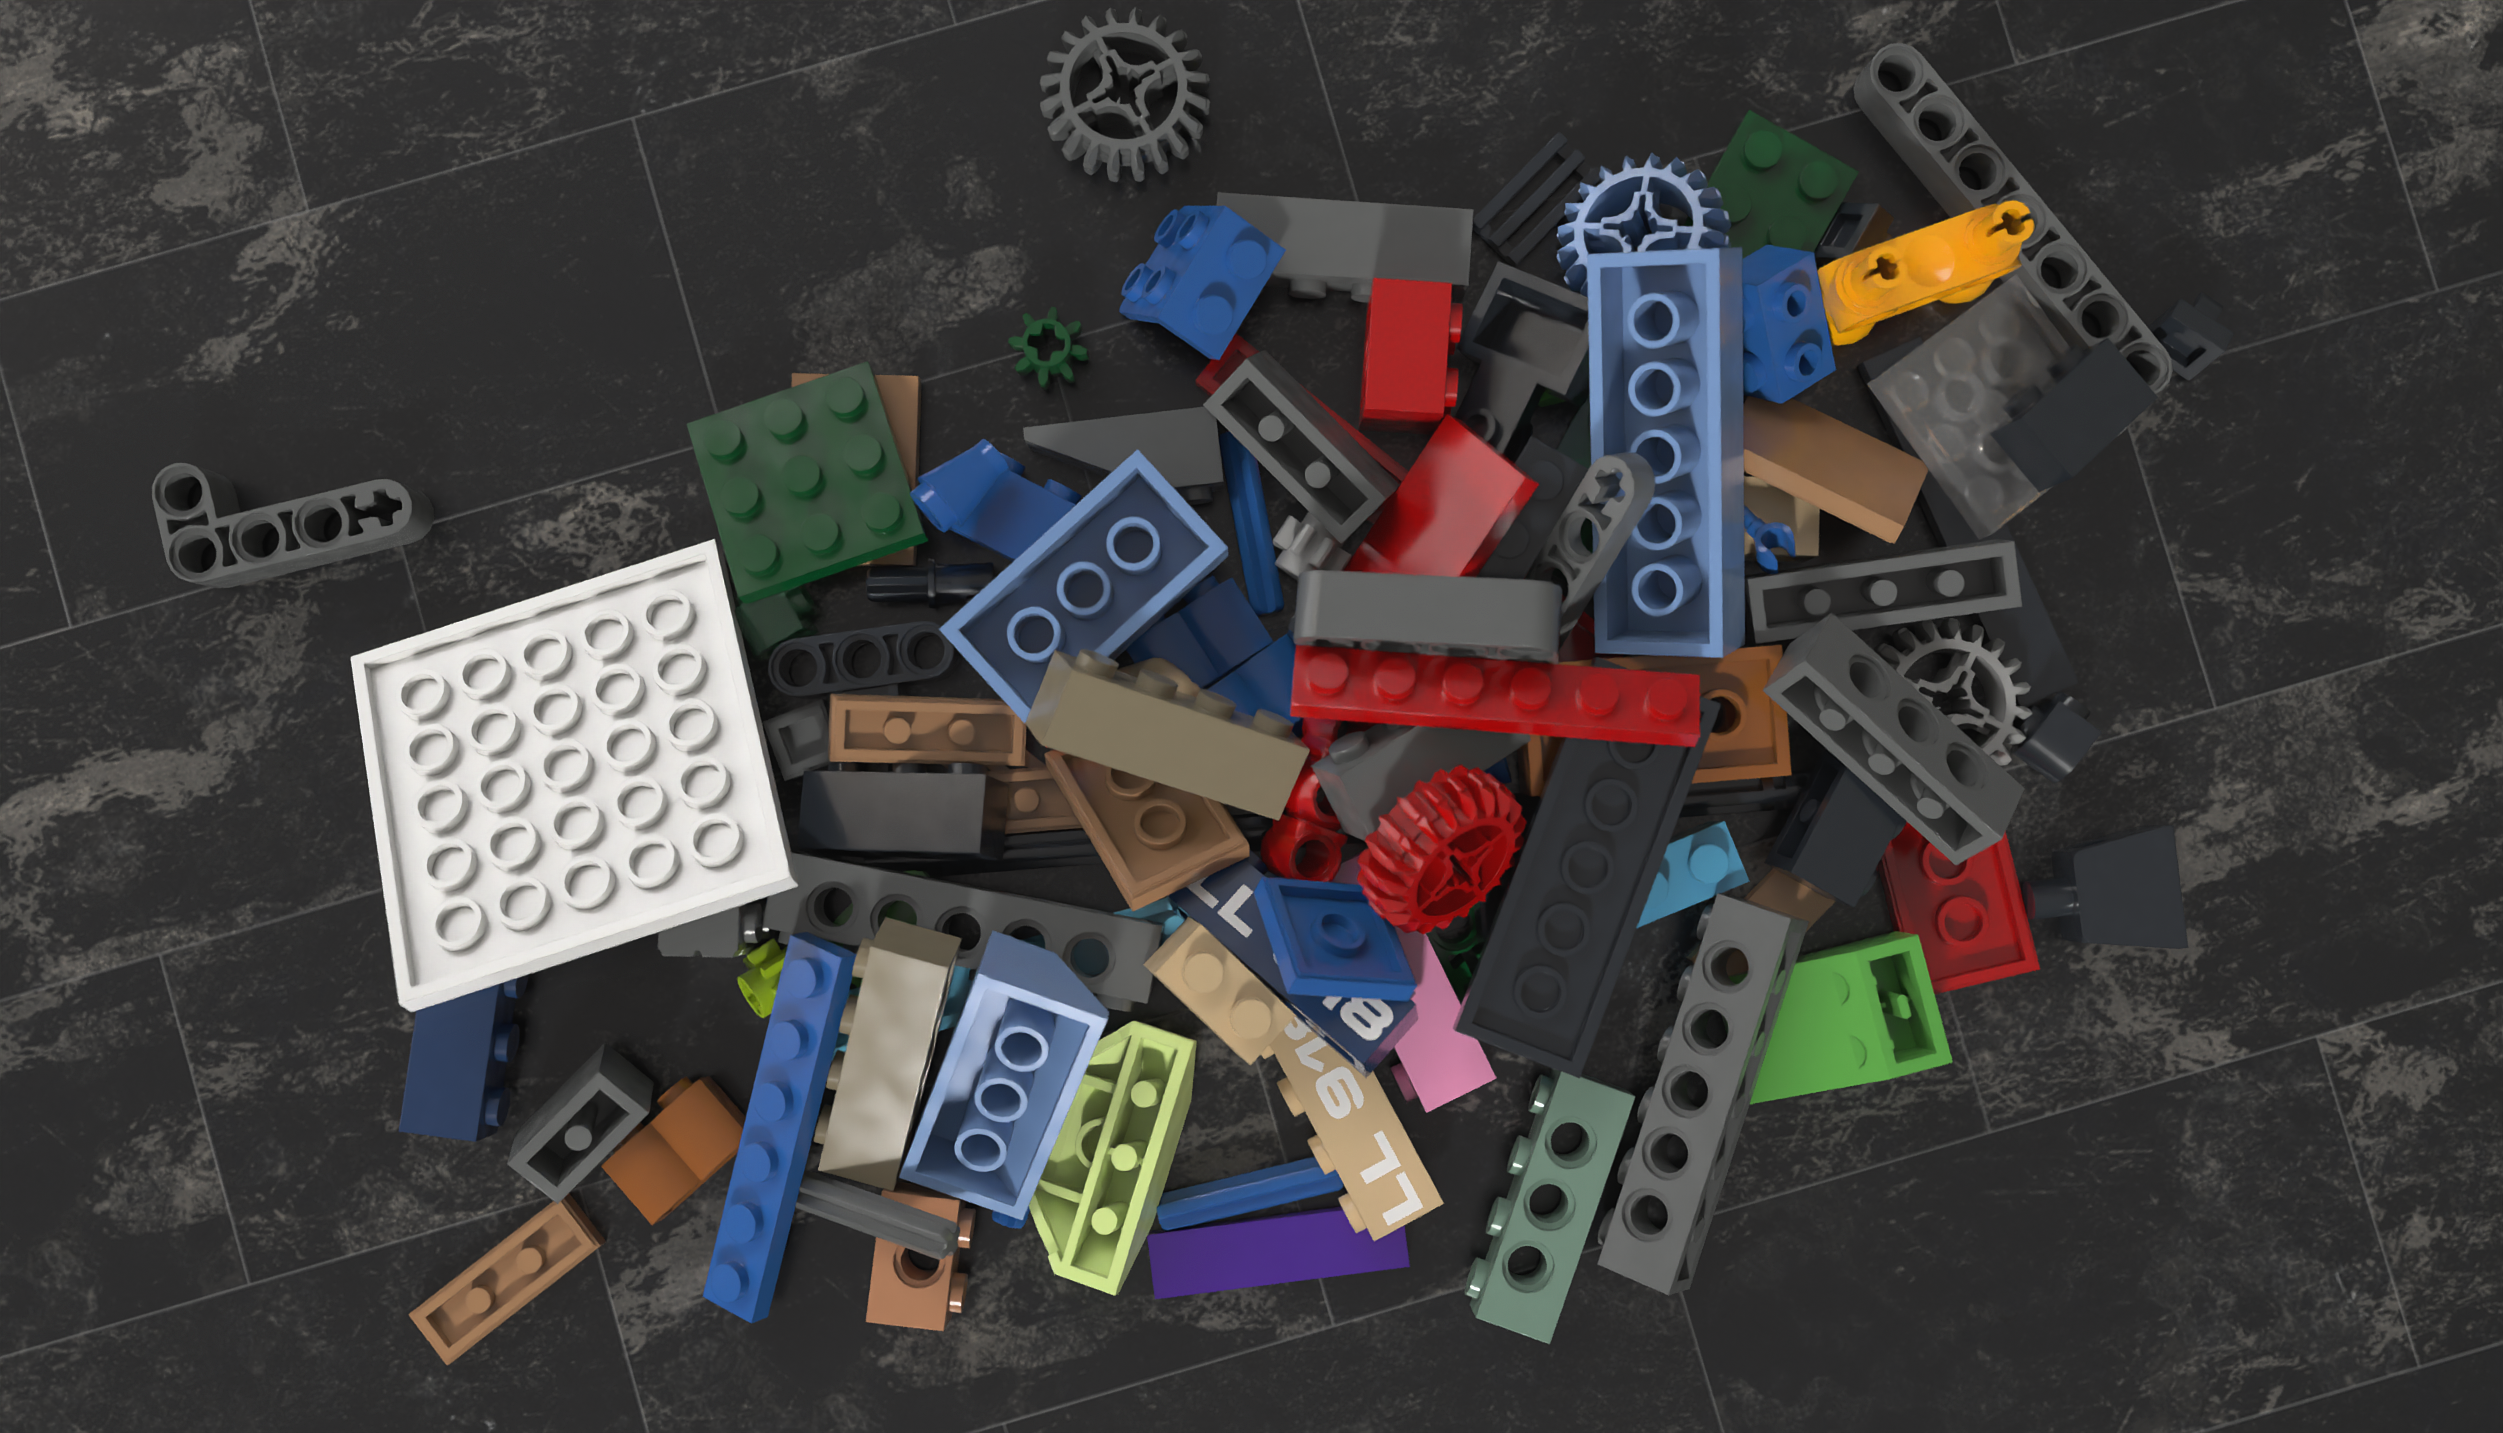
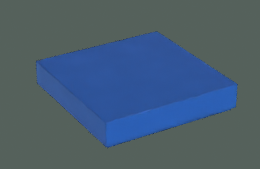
M1261 877L1253 893L1287 994L1408 1001L1417 987V983L1396 929L1386 918L1382 919L1369 906L1370 901L1362 893L1363 888L1361 885Z

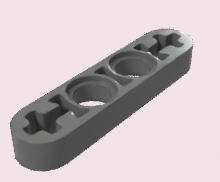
M1625 452L1606 455L1598 458L1590 466L1524 579L1551 583V577L1556 568L1562 571L1567 578L1569 586L1567 598L1562 602L1560 648L1652 500L1655 492L1653 470L1647 460L1637 453ZM1617 472L1623 474L1621 480L1616 476ZM1620 488H1622L1625 495L1616 497ZM1586 518L1593 521L1599 534V543L1593 553L1585 548L1580 536L1581 526Z

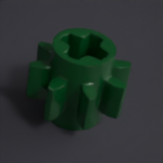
M1056 307L1050 308L1047 319L1035 321L1027 313L1022 315L1027 327L1023 337H1010L1008 341L1012 349L1017 352H1025L1026 355L1015 366L1019 376L1027 375L1034 369L1039 374L1038 379L1042 390L1048 389L1051 378L1063 376L1066 381L1073 384L1075 378L1071 367L1074 360H1089L1088 350L1072 343L1083 331L1081 323L1075 321L1064 327L1060 323ZM1055 336L1063 351H1053L1050 361H1042L1035 346L1043 347L1046 345L1048 337Z

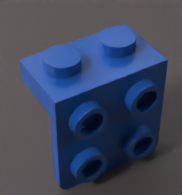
M1184 206L1179 211L1177 209L1172 210L1159 225L1154 236V241L1158 243L1146 265L1144 263L1139 264L1130 273L1122 287L1121 294L1125 299L1120 306L1119 312L1130 320L1159 323L1208 358L1219 360L1286 249L1227 206Z

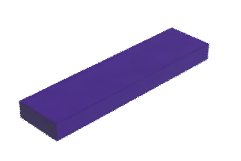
M1342 1206L1193 1225L1173 1231L1153 1230L1149 1231L1147 1235L1155 1299L1410 1267L1405 1225L1374 1241L1367 1228L1358 1233L1354 1231Z

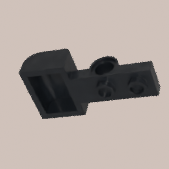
M1498 261L1456 347L1469 360L1480 364L1455 418L1464 422L1514 464L1531 436H1533V426L1530 420L1544 392L1578 407H1581L1586 402L1590 394L1588 297Z

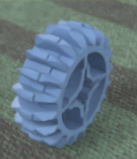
M1651 153L1643 168H1637L1634 160L1628 156H1625L1622 165L1624 171L1613 175L1611 170L1601 166L1599 176L1602 183L1597 187L1580 182L1579 193L1584 202L1565 203L1566 209L1564 213L1570 223L1557 227V237L1561 245L1564 246L1557 251V260L1561 268L1567 271L1564 280L1571 291L1580 292L1581 295L1588 297L1587 254L1636 252L1634 247H1638V251L1731 247L1730 239L1725 235L1731 227L1728 212L1721 209L1723 200L1719 190L1715 189V187L1707 188L1706 176L1699 169L1687 174L1684 162L1680 161L1677 157L1663 170L1660 158ZM1660 204L1673 206L1686 213L1693 220V227L1679 226L1677 220L1663 218L1659 209Z

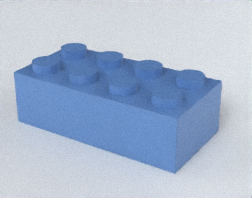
M1137 449L939 630L1025 723L1055 650L1078 657L1081 649H1087L1115 660L1228 557V547Z

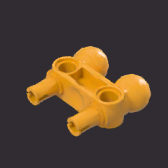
M2015 200L2006 201L2001 205L1992 204L1844 256L1817 270L1831 345L1839 346L1855 343L1867 336L1876 322L1937 300L1954 304L1970 302L1984 294L1994 279L2022 266L2019 258L2023 241L2030 237L2034 230L2033 219L2021 222V219L2030 213L2028 207L2024 203Z

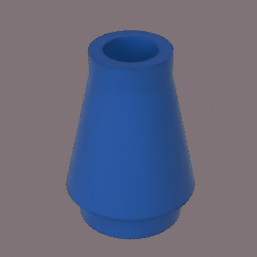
M982 439L973 448L919 476L918 481L920 485L910 493V496L927 519L945 533L954 524L959 527L963 526L998 477L1009 467L997 449L987 440Z

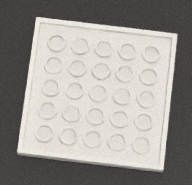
M715 539L351 656L399 1004L410 1012L798 886L724 554Z

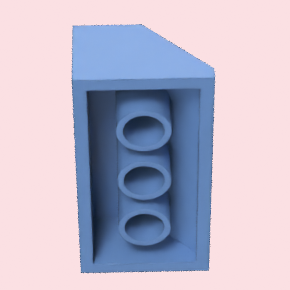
M992 930L919 1118L899 1178L1023 1220L1109 1015V1011L1055 952Z

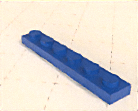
M809 932L791 934L702 1296L749 1323H754L769 1315L857 955Z

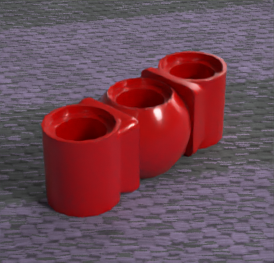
M1305 717L1303 719V738L1301 741L1310 750L1284 808L1286 814L1282 813L1279 821L1273 819V826L1265 834L1260 851L1262 861L1268 867V871L1281 878L1331 882L1340 869L1342 860L1340 849L1347 842L1348 836L1336 832L1342 826L1326 795L1317 805L1316 796L1321 784L1311 766L1330 754L1328 749L1332 743L1338 740V729L1344 720ZM1347 721L1346 735L1353 732H1365L1377 723ZM1306 842V855L1302 862L1296 866V853L1300 846Z

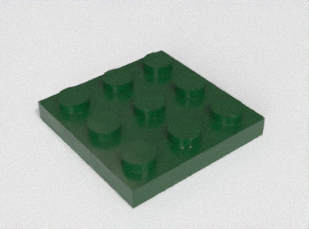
M868 361L687 423L738 597L745 604L929 541L919 509L910 496L912 487L874 370Z

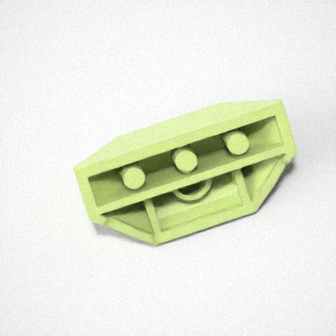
M1132 1021L1098 1041L1029 1204L1037 1230L1049 1253L1048 1259L1054 1274L1114 1296L1119 1293L1153 1225L1157 1207L1161 1200L1192 1098L1196 1040L1139 1021Z

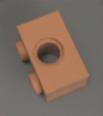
M897 1182L894 1191L884 1189L881 1196L954 1221L961 1231L957 1240L958 1248L952 1256L940 1259L939 1267L933 1270H922L911 1262L908 1248L876 1237L866 1322L944 1331L952 1318V1312L962 1313L964 1309L968 1274L957 1273L960 1247L970 1249L972 1244L976 1210L965 1208L966 1201L919 1184Z

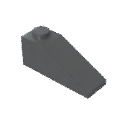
M1206 407L1023 428L1024 440L1031 451L1103 477L1110 475L1138 449L1189 505L1213 501L1212 492L1224 491L1217 419Z

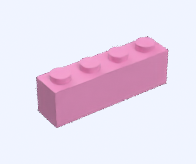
M1362 852L1341 861L1340 869L1331 882L1360 885L1356 878L1362 868L1357 860ZM1394 926L1417 983L1416 994L1411 1000L1416 1003L1418 1020L1394 1046L1401 1063L1390 1069L1406 1102L1408 1103L1419 1098L1427 1113L1496 1079V1076L1479 1041L1458 1033L1453 1029L1461 1005L1427 935H1422L1418 931L1405 934L1400 928Z

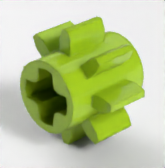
M773 938L746 954L747 957L743 959V962L749 971L737 978L744 997L761 1018H765L772 1012L787 947L780 950Z

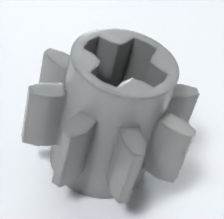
M1310 512L1307 513L1302 522L1289 515L1272 540L1273 545L1282 550L1274 564L1297 581L1299 574L1307 571H1343L1352 557L1341 549L1347 539L1341 544Z

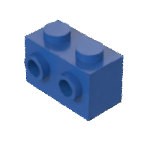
M1765 245L1743 258V395L1782 404L1836 370L1814 252Z

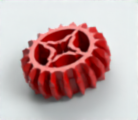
M1462 764L1453 768L1450 773L1442 769L1438 770L1428 783L1420 780L1415 782L1413 791L1405 798L1397 797V805L1389 814L1379 816L1381 825L1377 831L1368 834L1365 838L1369 848L1362 852L1357 860L1362 869L1359 871L1356 880L1363 888L1362 893L1370 901L1369 906L1382 919L1386 918L1392 926H1397L1405 934L1418 931L1424 935L1431 932L1435 926L1441 929L1449 927L1453 918L1458 915L1463 918L1467 917L1472 906L1479 901L1486 902V894L1494 886L1502 885L1500 877L1506 869L1515 865L1516 860L1513 853L1519 850L1525 841L1521 833L1524 831L1527 821L1521 815L1522 807L1515 800L1514 794L1493 775L1486 774L1479 767L1469 770Z

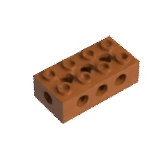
M1782 645L1742 647L1723 658L1662 655L1604 658V660L1630 670L1700 675V696L1709 700L1715 698L1721 704L1723 709L1722 722L1718 728L1710 733L1692 783L1792 775L1787 712L1763 691L1783 656ZM1592 660L1559 662V664L1590 666ZM1529 735L1531 741L1517 749L1520 793L1529 796H1541L1563 737Z

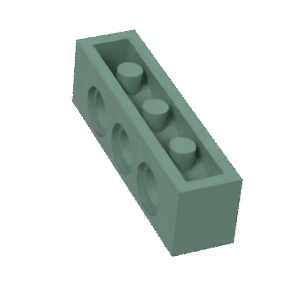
M1553 1068L1549 1077L1544 1075L1538 1077L1528 1106V1111L1536 1114L1528 1138L1518 1136L1508 1161L1507 1172L1514 1174L1506 1199L1499 1196L1496 1198L1487 1221L1486 1233L1492 1235L1493 1239L1486 1259L1483 1260L1477 1257L1472 1264L1467 1278L1465 1295L1472 1297L1470 1306L1476 1318L1550 1344L1636 1097L1624 1088L1585 1074H1581V1077L1577 1078ZM1568 1122L1579 1124L1582 1129V1141L1579 1147L1568 1154L1554 1152L1551 1147V1137L1554 1130L1561 1124ZM1545 1184H1553L1560 1187L1561 1202L1553 1212L1542 1215L1530 1210V1197L1536 1188ZM1532 1246L1539 1249L1540 1262L1533 1272L1526 1275H1517L1508 1270V1260L1517 1248Z

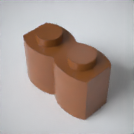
M686 1076L673 1085L657 1100L663 1111L647 1126L639 1122L612 1149L614 1154L601 1166L651 1225L669 1215L738 1152L746 1117L710 1076L701 1078L694 1084Z

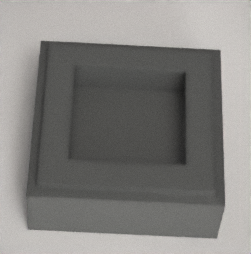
M821 699L763 721L784 781L789 782L804 776V771H818L829 766L830 710L826 700Z

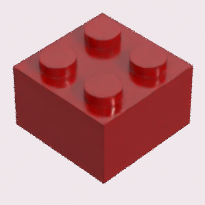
M1373 278L1366 311L1359 430L1433 435L1441 419L1446 414H1451V407L1456 406L1458 368L1447 367L1448 355H1454L1455 344L1460 342L1463 311L1462 303H1451L1452 283Z

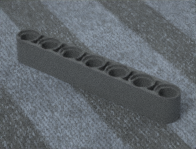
M1903 43L1889 44L1881 48L1858 75L1854 85L1855 100L1863 113L1950 218L1988 205H2001L2006 201L2015 200L2024 203L2030 213L2023 217L2021 222L2033 219L2034 230L2030 237L2022 242L2019 253L2022 266L2001 276V280L2061 352H2064L2074 344H2078L2082 350H2085L2109 338L2126 360L2137 366L2142 379L2156 394L2162 391L2169 383L2173 371L2172 360L2163 345L1922 54L1912 46ZM1878 71L1892 72L1897 76L1901 83L1902 91L1893 92L1887 90L1878 79ZM1928 119L1933 121L1941 131V141H1934L1925 137L1919 128L1918 120ZM1960 167L1971 168L1978 174L1981 180V190L1970 189L1963 184L1959 174ZM2042 263L2052 265L2058 271L2061 277L2060 289L2050 287L2045 283L2041 276ZM2083 312L2091 313L2098 319L2101 325L2100 338L2092 337L2085 331L2081 319Z

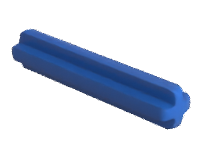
M1230 431L1220 434L1219 445L1249 604L1257 616L1274 614L1283 610L1284 599L1278 567L1274 564L1276 557L1258 462L1248 449Z
M1314 1156L1162 1193L1159 1206L1157 1207V1215L1163 1230L1173 1231L1339 1191L1343 1188L1344 1184L1337 1170L1325 1175Z

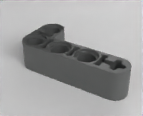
M173 463L163 468L155 477L152 485L153 504L166 561L171 571L180 579L215 588H230L410 544L422 539L430 531L434 521V508L427 496L421 491L390 479L372 480L245 512L240 511L236 491L232 483L225 476L188 463ZM200 482L202 486L201 500L194 508L190 509L187 498L188 493L194 484ZM397 501L402 502V510L396 511ZM339 512L342 518V528L337 537L328 542L324 535L325 523L332 514ZM368 513L377 516L393 513V522L378 517H369ZM276 527L279 533L278 547L271 555L266 556L263 550L264 537L271 529ZM214 543L217 553L215 563L209 570L204 571L201 556L204 549L209 544Z
M1307 571L1300 573L1298 577L1293 642L1297 645L1559 664L1562 589L1556 584L1536 580L1347 571Z

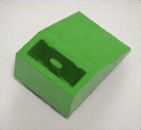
M1894 931L1797 957L1750 1104L1888 1080L1952 1063L1919 935ZM1748 971L1730 975L1729 978L1738 985L1746 978ZM1722 1015L1724 1026L1728 1036V1023L1726 1018Z

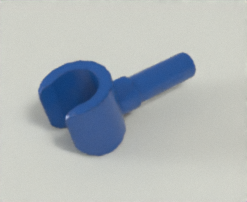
M1744 504V528L1755 541L1758 566L1768 574L1778 573L1777 559L1769 549L1783 548L1795 559L1796 549L1793 532L1789 526L1783 523L1773 522L1766 524Z

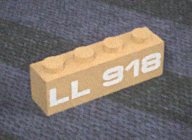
M1295 1017L1261 1055L1264 1059L1273 1054L1276 1055L1287 1076L1277 1082L1287 1105L1295 1117L1306 1112L1317 1133L1316 1136L1307 1140L1315 1158L1325 1175L1337 1170L1348 1193L1339 1197L1338 1200L1354 1231L1358 1233L1367 1228L1373 1240L1376 1241L1444 1204L1375 1073L1372 1071L1367 1078L1364 1077Z

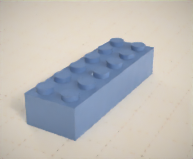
M1742 247L1587 254L1591 465L1598 458L1606 455L1625 452L1637 453L1647 460L1652 467L1655 477V492L1650 504L1594 593L1595 653L1723 658L1745 645ZM1617 472L1616 476L1621 480L1623 474ZM1620 488L1616 497L1625 495L1622 488ZM1592 521L1594 552L1599 543V534L1597 527Z

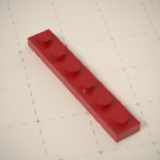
M1296 645L1290 716L1696 747L1700 736V675Z

